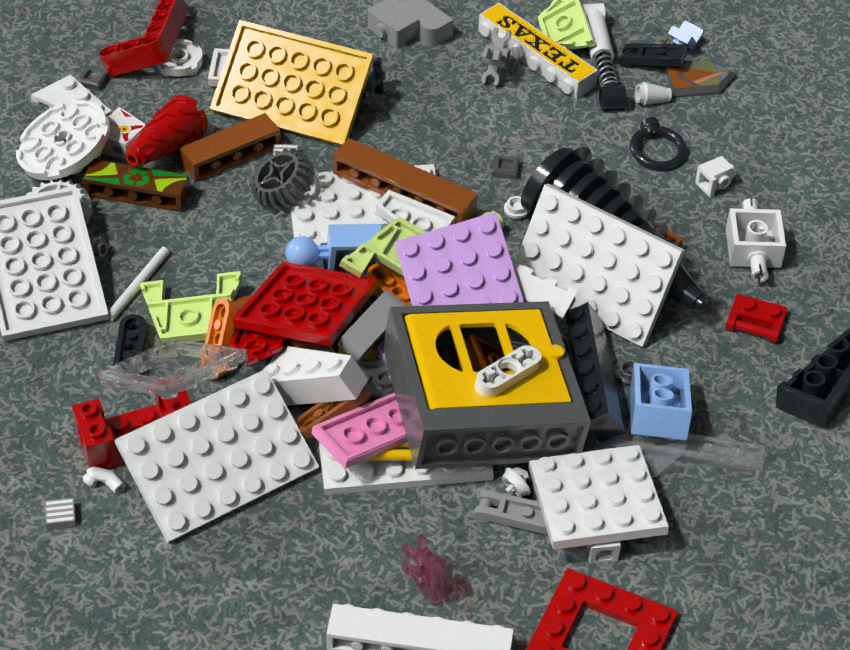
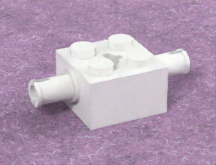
M749 198L743 201V209L730 208L726 225L730 266L751 267L752 280L758 282L757 274H759L760 282H764L768 279L767 267L781 268L786 242L781 210L758 209V201L752 199L753 206H751Z

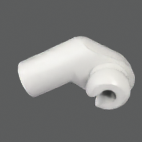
M93 466L86 470L87 473L83 476V481L87 485L94 487L98 481L103 482L116 495L126 488V484L113 471Z

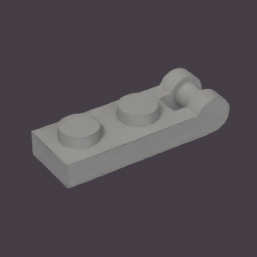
M482 490L478 498L479 506L475 507L473 518L476 521L484 523L491 521L548 535L539 502L490 490Z

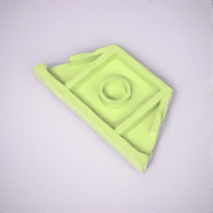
M554 0L538 16L542 32L566 49L572 50L596 45L581 0Z

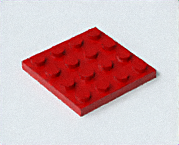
M282 261L232 318L235 328L290 338L296 341H306L322 346H332L378 288L377 279L360 276L359 278L354 274Z

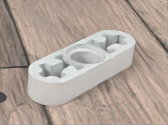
M521 346L482 369L476 377L475 391L483 397L490 398L497 396L538 370L542 357L540 351L533 346ZM501 369H512L515 374H506Z

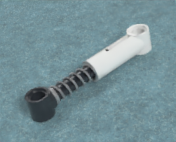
M604 3L582 4L596 44L588 48L592 63L598 70L601 110L625 109L627 103L626 88L624 85H619L616 78L617 75L614 63L612 62L614 53L605 21Z

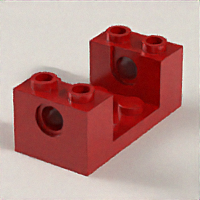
M181 376L154 383L156 405L105 419L99 398L72 405L76 434L88 468L94 466L112 469L126 465L115 444L117 438L192 404Z

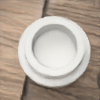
M520 196L510 197L504 205V212L510 218L521 219L528 215V212L521 206Z

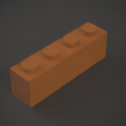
M263 113L180 147L181 165L191 178L197 182L273 150L274 144H281L280 129L266 113Z

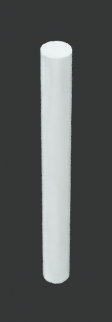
M161 247L108 310V320L114 321L141 289L140 283L146 282L170 254L166 247Z

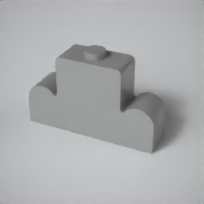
M374 0L373 6L368 9V28L379 38H383L396 48L405 45L417 37H420V42L426 46H437L453 37L454 19L426 0Z

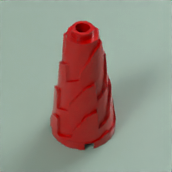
M187 95L173 96L126 149L127 162L132 166L141 168L165 155L166 157L182 146L199 140L206 134L208 129V120L204 109L199 111L195 107L199 103Z

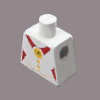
M118 107L107 117L110 123V133L102 149V154L127 161L126 149L146 125Z

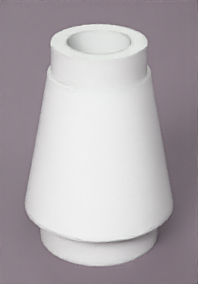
M647 82L637 84L635 88V101L642 103V106L670 102L672 97L671 88Z

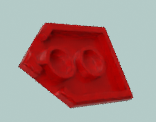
M235 328L228 347L247 365L251 366L282 351L286 338Z

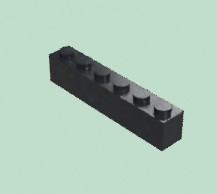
M586 302L566 312L565 318L576 380L591 420L589 431L601 444L625 431L604 324L592 306Z

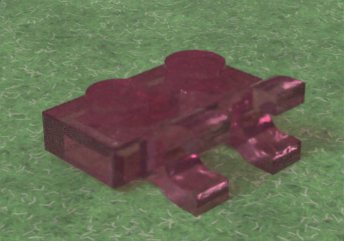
M421 534L417 536L419 548H412L408 542L402 545L403 554L417 564V566H414L408 560L402 562V570L416 581V587L435 606L443 601L446 567L441 557L434 555L429 550L427 540Z

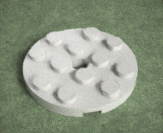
M77 100L76 104L65 106L62 103L52 107L32 121L22 133L19 139L21 141L20 148L16 150L17 161L27 175L39 180H54L70 174H77L94 158L101 155L110 133L109 120L102 108L90 101Z

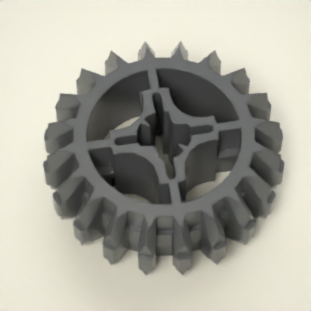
M285 148L281 153L276 151L272 157L268 155V159L265 162H261V166L255 169L256 174L251 177L253 182H251L250 187L253 197L261 206L270 211L277 209L280 212L284 207L289 209L291 204H297L298 200L305 198L304 194L311 190L310 185L315 182L313 177L316 175L313 163L304 153L294 148L290 150Z

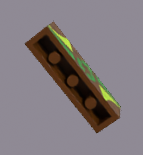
M96 159L91 161L83 178L84 189H86L89 197L182 212L190 194L189 175L144 167L139 168L132 165Z

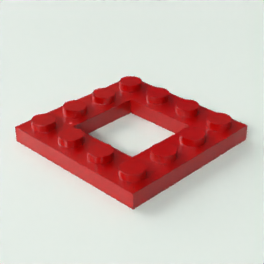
M567 568L526 650H569L563 646L583 606L637 627L627 650H662L677 618L678 610Z

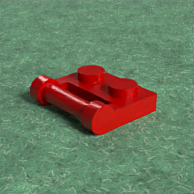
M737 293L726 322L725 330L732 332L733 329L767 338L769 342L777 344L788 307Z

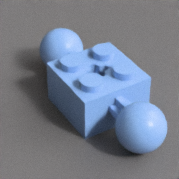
M381 224L328 225L327 245H317L311 238L306 236L295 237L286 247V259L289 263L310 267L318 259H326L327 270L352 274L339 266L341 260L346 255L353 253L361 244L372 239L381 230ZM372 258L361 276L367 277V270L371 265L382 263Z

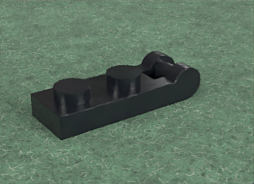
M627 43L622 50L623 54H621L618 63L621 67L630 68L631 65L682 66L687 54L686 44Z

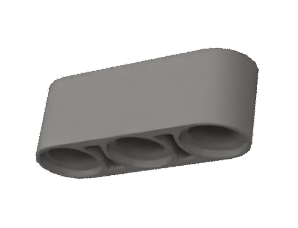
M387 289L345 332L338 341L337 346L348 355H351L357 363L360 362L385 335L390 307L407 305Z

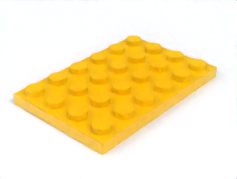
M239 20L210 110L242 120H249L266 113L280 130L341 146L349 138L375 57L371 53Z

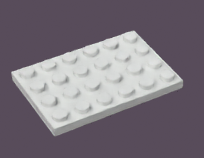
M545 184L514 267L517 268L518 265L526 266L533 269L536 277L540 279L550 277L558 281L557 286L567 291L571 287L578 290L568 308L569 310L588 302L603 321L604 328L644 347L649 340L685 250L553 185Z
M76 186L0 200V330L3 341L108 320L109 314Z
M267 369L115 440L122 458L167 543L319 468Z

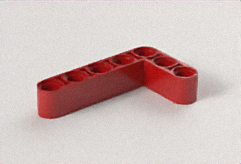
M159 0L143 37L110 45L99 52V57L109 76L124 74L166 61L172 53L189 12L185 1Z

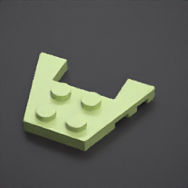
M399 216L376 233L372 239L357 247L353 253L346 255L341 260L339 266L360 278L371 259L374 258L404 276L394 242L425 233V231Z
M241 271L217 274L216 294L165 300L166 287L163 280L140 283L162 345L205 341L213 305L220 298L234 300L243 281Z

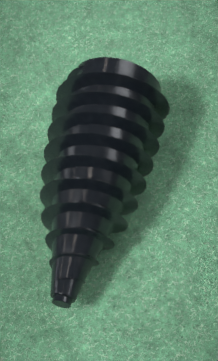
M587 147L574 151L571 148H562L555 151L535 169L523 189L521 206L529 213V224L544 185L550 184L663 240L667 234V225L663 224L656 228L653 226L656 219V211L649 209L641 213L644 198L640 195L630 198L631 185L627 182L617 185V172L614 170L604 172V161L598 158L591 160V150ZM682 260L665 299H673L692 310L700 311L707 304L708 298L702 288L695 282L694 277L692 278L684 267L685 260Z

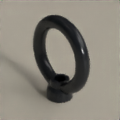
M648 117L640 123L641 129L635 132L630 140V152L639 164L655 171H668L677 168L684 162L687 156V146L677 132L660 126L659 120L656 117ZM658 136H663L674 142L678 152L671 160L655 161L646 157L641 152L639 147L640 141L645 137L655 139Z

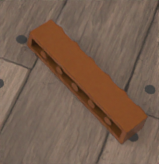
M348 138L333 154V174L383 196L388 190H391L455 216V224L471 219L477 212L478 193Z

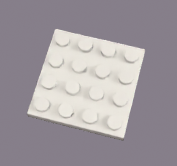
M640 445L587 451L578 454L555 455L529 461V471L553 550L668 534L669 526Z

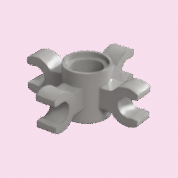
M497 27L492 32L495 40L494 45H486L482 58V64L488 66V70L483 73L481 81L486 84L487 78L494 76V86L500 84L499 69H507L511 50L505 48V44L511 39V31L507 30L505 37L499 38V28Z

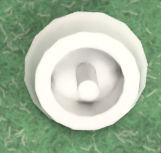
M507 467L502 476V481L507 487L505 490L508 493L512 492L520 498L530 495V488L525 481L529 476L528 472L519 467L512 469Z

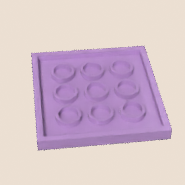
M497 212L394 242L412 306L524 302Z

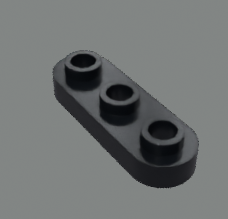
M137 314L125 316L119 324L113 370L115 377L123 382L137 379L142 370L147 324L145 318Z

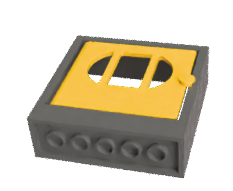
M549 301L390 307L383 349L415 469L529 463V461L539 460L542 457L550 458V456L582 453L591 420ZM472 334L495 345H501L505 356L513 352L511 344L516 343H511V341L528 343L537 348L541 353L542 357L539 368L536 372L497 396L483 397L475 391L474 385L478 372H474L464 340ZM436 347H456L463 372L445 363L439 356ZM512 369L503 371L506 374H515Z

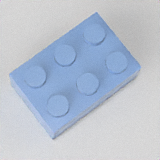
M634 363L630 385L631 434H637L641 437H663L668 440H687L692 415L689 369Z

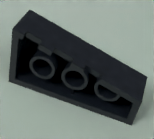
M850 328L831 342L825 352L820 355L816 354L811 358V363L805 368L796 370L789 381H783L777 386V409L824 428L828 426L850 394Z

